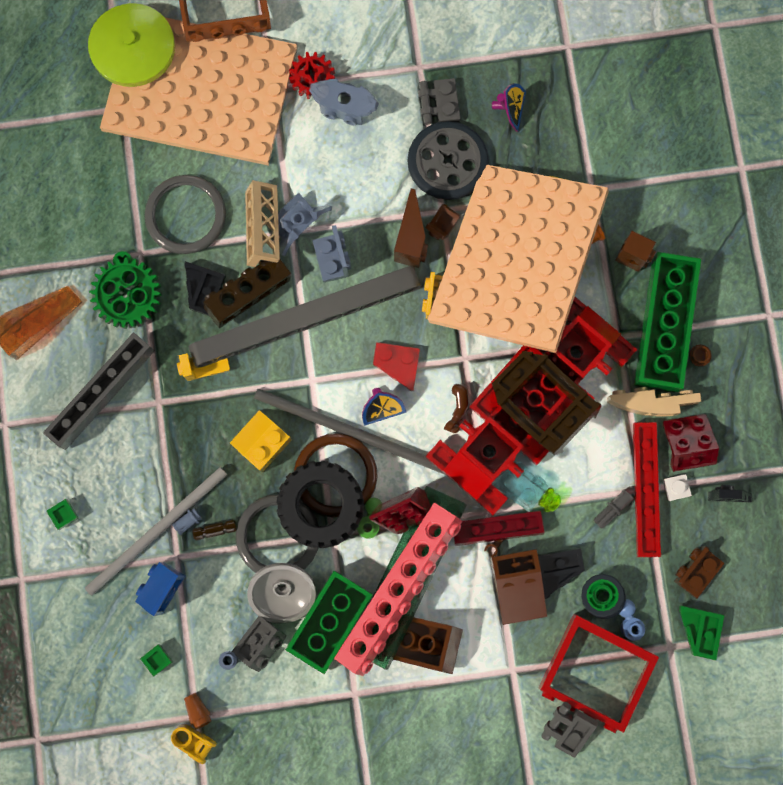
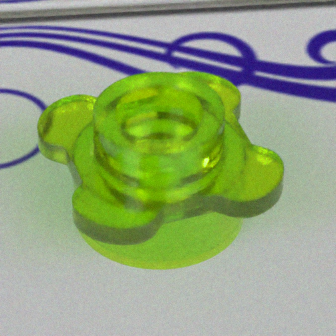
M550 487L542 494L538 505L544 507L545 512L555 511L560 506L561 497Z

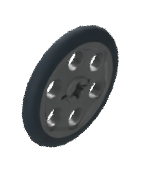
M446 121L432 124L419 132L409 148L407 162L412 180L423 192L437 199L452 200L462 198L473 192L483 170L486 168V165H489V157L485 143L477 132L464 124ZM444 135L448 137L449 142L446 145H439L437 138ZM460 141H466L470 147L466 151H461L457 144ZM424 150H430L434 156L430 160H425L421 154ZM444 157H452V164L449 162L444 164ZM471 161L475 164V168L472 171H466L463 168V163ZM436 170L439 173V177L436 180H430L427 177L428 171ZM452 175L457 176L460 180L456 186L450 185L447 181Z

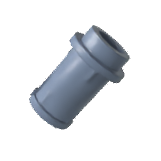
M195 508L192 510L188 509L187 514L172 524L179 535H182L194 524L200 523L199 521L202 518Z
M231 651L223 652L219 657L220 666L226 670L234 668L238 662V657ZM227 656L231 657L232 663L227 662Z

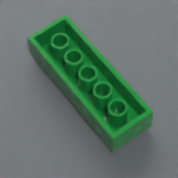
M657 252L654 255L642 326L635 386L679 392L684 389L701 266L700 258Z

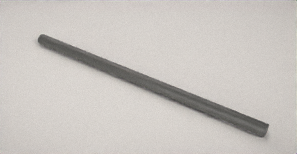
M257 389L254 399L444 474L422 453L261 389Z

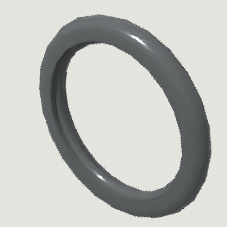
M193 175L174 176L163 181L149 196L145 206V224L152 239L165 250L178 254L196 253L210 246L221 234L226 219L225 202L221 193L206 179ZM182 185L200 188L208 194L215 207V221L211 230L202 239L187 244L176 243L165 237L159 230L155 218L156 207L161 197L170 189Z
M279 494L264 496L250 504L242 513L237 524L236 546L239 555L245 565L255 573L266 565L254 558L247 544L248 526L252 518L259 511L266 507L277 505L276 500ZM300 500L299 508L303 518L308 523L319 526L312 510ZM307 546L304 554L293 565L303 570L306 569L313 561L318 548Z

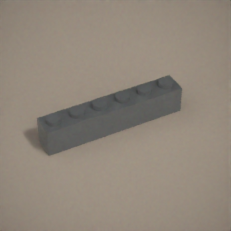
M133 332L46 428L43 434L59 448L67 450L155 350Z

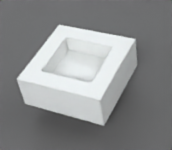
M686 474L663 479L668 501L692 496Z

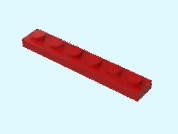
M657 422L633 423L637 557H661Z

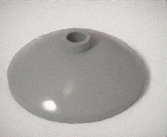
M275 563L263 567L254 574L248 585L247 597L249 605L259 617L274 623H290L301 619L309 612L316 599V587L311 576L302 568L288 563Z

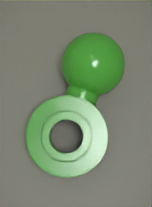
M370 498L365 504L367 516L362 517L357 528L359 535L363 538H373L379 532L380 525L369 518L376 507L382 504L378 498ZM366 523L371 524V531H366L364 529V525Z

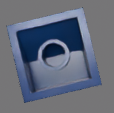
M159 562L158 565L154 564L148 572L150 578L146 584L142 583L136 592L138 597L135 602L153 616L163 615L186 575L166 563Z

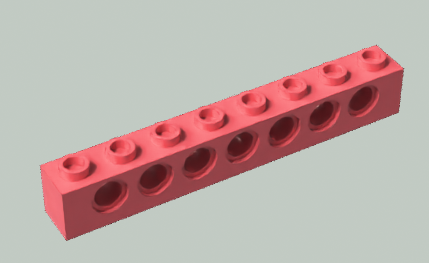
M433 503L334 658L354 674L364 676L372 669L373 660L377 654L384 650L389 635L396 631L399 625L398 621L402 615L409 611L412 599L421 592L424 586L423 582L427 576L434 572L437 560L446 553L449 546L448 543L460 531L462 520L436 503ZM441 527V534L435 537V530ZM429 547L428 554L423 557V549ZM416 566V573L410 576V569ZM403 585L404 591L398 596L397 590ZM391 605V612L385 615L386 607ZM378 624L379 630L373 635V627ZM365 644L366 651L361 655L360 648Z

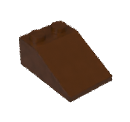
M411 188L394 248V262L419 268L421 262L425 263L428 244H425V232L416 191Z
M402 615L398 621V628L386 640V646L382 651L381 657L453 675L463 629Z

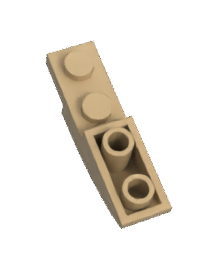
M640 387L635 388L634 392L626 393L625 390L613 391L612 395L607 397V403L639 415L667 417L680 414V406L700 403L701 395L700 393L693 394V390L679 392L678 396H671V393L658 394V398H656L655 390Z

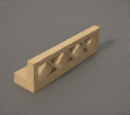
M252 180L245 191L247 266L256 267L260 260L278 262L280 260L277 185ZM261 190L271 191V198L267 200L261 193ZM265 206L272 213V216L269 218L262 212V208ZM264 225L271 229V236L268 237L262 230ZM267 243L273 250V254L264 253L263 245Z

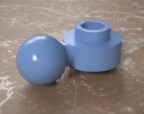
M626 599L625 605L619 613L625 618L621 624V633L626 639L637 641L644 636L645 625L640 619L634 618L635 604L631 600ZM636 625L637 631L632 633V627Z

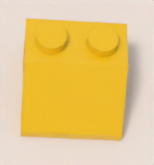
M259 410L233 438L230 444L263 473L292 439Z

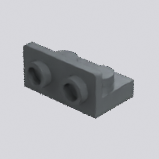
M258 616L231 652L249 668L260 672L268 665L269 659L274 652L283 645L286 635L275 628L270 622Z

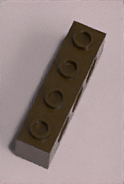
M281 259L278 262L260 260L259 265L253 269L251 267L247 268L241 273V277L235 281L234 279L229 280L223 285V289L217 293L213 291L205 297L204 309L220 329L288 283L291 279V272ZM261 274H266L270 278L266 281H263L259 279L258 276ZM249 286L252 291L245 293L240 288ZM225 298H231L234 300V303L226 305L222 301Z

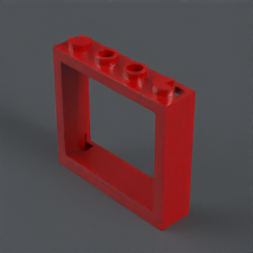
M573 614L538 689L543 691L541 696L553 702L557 698L571 705L570 711L575 712L578 709L589 717L604 722L605 729L615 734L617 730L624 733L659 657ZM578 627L647 662L619 722L550 687Z

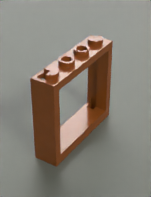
M179 0L186 41L199 42L204 39H219L224 36H239L244 33L263 32L271 29L267 0H259L262 15L190 25L186 0Z

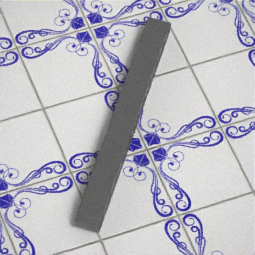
M408 266L190 344L188 348L195 367H204L411 293L422 286L414 266Z

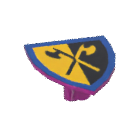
M512 83L504 90V94H498V101H492V109L506 110L510 124L518 132L526 91L520 84Z
M374 388L372 390L373 396L364 405L362 420L364 426L404 414L406 409L402 400L396 395L382 392L380 388Z

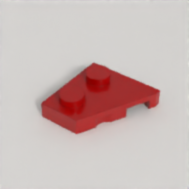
M376 342L373 365L388 374L395 381L401 383L409 391H414L420 349Z

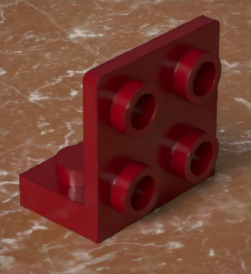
M706 414L663 421V428L672 450L670 465L673 472L717 464L719 446Z

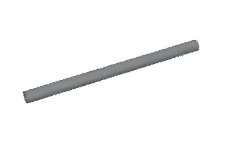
M219 467L85 587V590L93 596L186 513L188 509L227 476L226 472Z

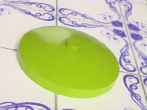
M128 3L109 9L97 19L89 34L88 51L96 70L105 79L120 86L137 87L151 83L165 73L174 57L175 38L170 24L160 12L143 4Z

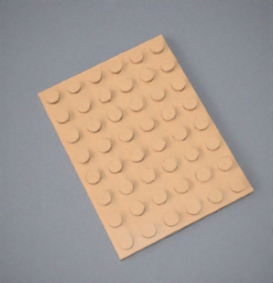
M165 18L170 24L175 38V53L170 66L158 79L146 85L125 87L112 83L100 126L101 131L269 166L289 84V77L291 76L289 69L293 68L292 62L295 60L297 44L249 34L230 35L219 39L210 38L199 42H187L183 22Z
M486 165L474 187L428 317L429 323L556 353L607 199L608 188Z

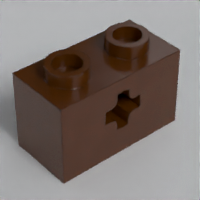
M631 231L615 261L639 272L642 267L646 268L649 262L652 261L656 250L653 249L656 242Z

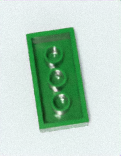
M333 571L285 650L322 674H325L373 594L337 571Z

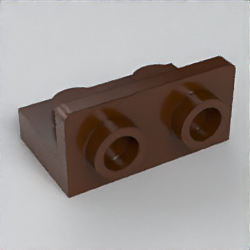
M707 546L696 547L689 555L691 559L686 566L683 564L675 574L677 578L674 582L695 599H698L725 564L712 554Z

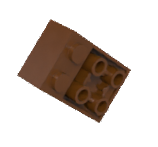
M537 549L491 557L490 562L502 624L506 625L547 617Z

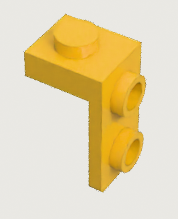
M188 354L179 355L180 362L177 363L179 375H183L187 381L230 371L228 358L196 368L192 357Z

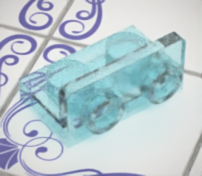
M514 461L524 472L517 478L507 469L494 486L525 510L531 512L545 494L548 485L539 475L534 476L530 473L523 463Z

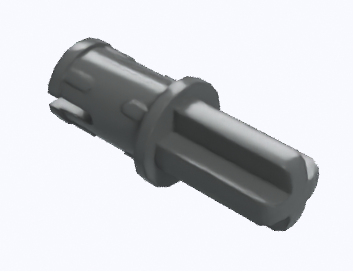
M623 489L611 503H606L607 507L594 518L595 524L601 529L604 528L616 516H620V512L634 498Z

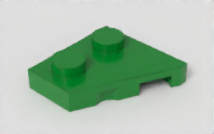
M679 606L691 654L717 660L724 615Z

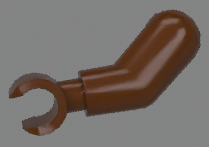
M454 384L452 387V394L456 396V408L452 414V419L444 426V430L451 433H457L460 430L459 420H462L469 407L468 389L461 384Z

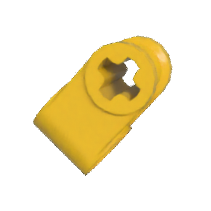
M187 724L179 725L171 735L172 744L200 764H205V758L212 747L217 745L213 739ZM178 731H185L188 734V741H180L177 737ZM205 745L202 752H199L201 747Z

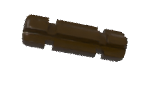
M235 520L225 521V523L220 522L207 525L204 528L192 529L194 540H201L204 537L210 538L223 535L225 532H236L237 526Z

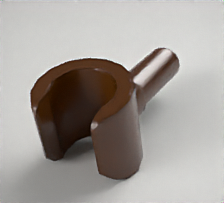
M504 540L494 541V543H488L485 546L484 552L487 550L488 547L493 546L496 551L494 554L491 555V557L496 556L498 553V547Z

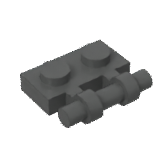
M455 78L434 80V89L428 88L427 81L419 82L420 90H418V97L421 99L422 104L420 113L425 125L432 124V117L438 116V122H460ZM430 98L436 99V107H430Z
M563 702L561 707H557L554 711L552 720L545 724L541 736L544 740H549L551 736L557 739L555 747L575 758L597 728L598 721L579 710L576 711L574 716L570 715L568 712L571 709V705ZM561 722L567 725L564 730L558 727Z

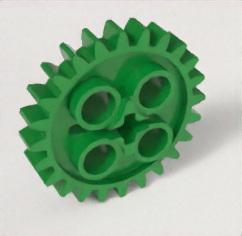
M125 257L123 263L120 259L116 258V265L108 261L109 268L100 267L103 274H95V277L99 279L98 282H91L96 287L95 290L89 291V293L95 295V298H92L90 302L97 304L93 310L96 312L101 311L98 317L101 319L106 317L105 323L107 324L113 321V326L116 328L119 327L120 323L124 329H127L128 323L132 328H136V321L144 325L143 318L146 317L151 320L149 312H157L153 307L154 304H161L156 300V297L162 296V293L156 291V289L161 287V284L154 283L158 276L151 275L153 272L151 268L145 270L146 264L144 262L138 266V260L135 258L131 264L127 257ZM129 274H134V281L132 283L127 284V276ZM140 283H143L142 287L136 288ZM115 284V291L112 294H108V286ZM125 289L128 290V292H127V295H128V296H127V297H124V296H123V295L125 294V293H124V290H125ZM144 292L145 299L137 303L136 296ZM125 303L126 308L124 312L118 313V305Z

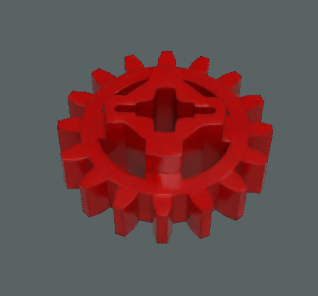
M306 52L305 58L299 55V62L293 61L292 66L294 69H289L291 75L289 80L293 84V90L299 89V96H303L304 93L307 94V99H310L312 95L309 92L311 83L335 79V76H333L335 69L331 67V60L325 62V55L323 54L319 58L317 52H314L313 56ZM310 70H312V73L315 76L314 81H312V77H310Z

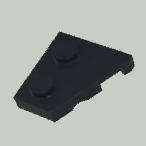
M185 261L189 309L209 316L204 309L205 297L213 291H216V293L220 291L226 276Z
M721 485V487H715L714 491L708 492V501L752 503V493L735 490V486Z
M580 547L538 555L545 599L549 598L557 589L569 583L573 577H577L585 571Z

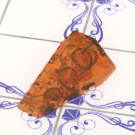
M66 286L4 313L0 316L1 348L10 357L18 360L75 310L82 301L69 286Z

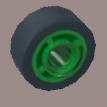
M599 574L592 576L586 581L582 588L581 598L584 607L590 614L597 618L609 619L622 611L626 601V594L623 586L616 578L611 575ZM601 592H609V599L607 601L600 602L598 600V595Z

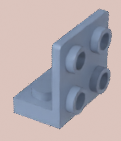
M336 225L332 226L333 235L312 240L323 283L349 277L348 270L351 269L348 252H343V249H346L342 230L337 231Z

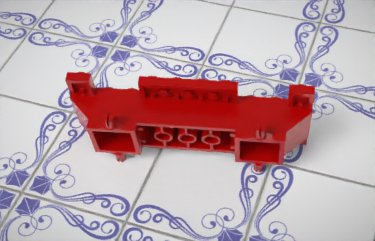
M574 297L567 318L570 324L564 327L557 352L546 351L545 354L566 376L582 388L579 383L590 370L597 367L607 376L613 369L603 361L605 353L623 367L637 351V348L622 337L621 333L594 310ZM524 345L469 406L471 410L484 420V423L474 428L465 419L459 427L469 436L459 452L455 453L440 439L425 456L492 516L508 499L492 485V482L501 472L507 469L517 478L524 472L514 462L516 455L521 452L537 466L549 452L498 405L492 385L498 376L523 351L543 355L537 348ZM570 349H578L581 354L580 358L572 357ZM540 370L511 399L543 431L573 402ZM487 446L492 447L495 451L494 457H485L483 448Z

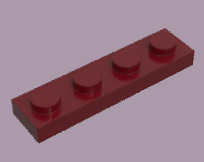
M541 511L462 521L460 531L454 536L455 546L544 535Z

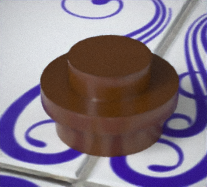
M701 344L694 346L689 352L691 363L698 367L707 365L712 357L710 349Z

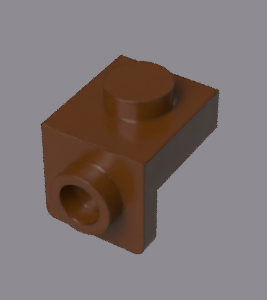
M442 204L425 228L429 230L428 233L433 238L444 240L449 236L461 215L445 204Z

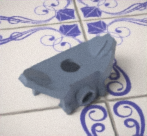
M338 79L311 83L309 89L313 99L320 105V111L324 117L333 120L339 118L349 125H362V117L377 111L379 104L368 89L363 86L357 88L349 83H340ZM339 95L351 97L350 102L341 104L338 101Z
M297 193L278 212L279 236L281 237L280 255L286 256L289 247L299 238V235L317 220L320 215L331 211L332 206L311 207Z

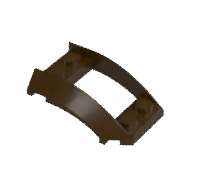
M523 351L492 383L498 405L553 455L563 453V448L592 418L596 419L601 408L599 402L592 399L587 392L566 376L545 353L538 355L533 354V352ZM539 370L573 401L545 431L511 401L516 393Z

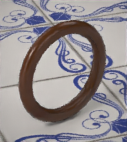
M340 433L326 434L308 443L300 452L295 462L294 471L298 466L306 465L309 458L317 450L328 445H344L359 454L366 468V482L362 490L365 506L367 500L372 497L378 478L377 466L369 449L358 439ZM308 489L303 492L300 498L312 511L322 516L338 517L341 513L342 506L325 505L317 501Z

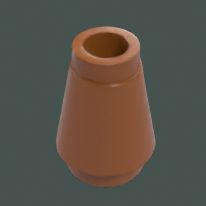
M196 693L184 698L190 725H193L195 730L204 727L212 721L210 718L212 714Z

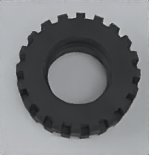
M311 461L306 465L298 466L294 472L286 476L287 479L281 484L279 496H277L276 500L278 505L277 515L280 518L283 529L286 530L292 539L312 548H328L346 541L357 530L363 517L364 499L357 480L348 470L328 461ZM314 484H328L335 488L341 496V513L333 523L326 526H314L308 523L300 512V498L303 492Z

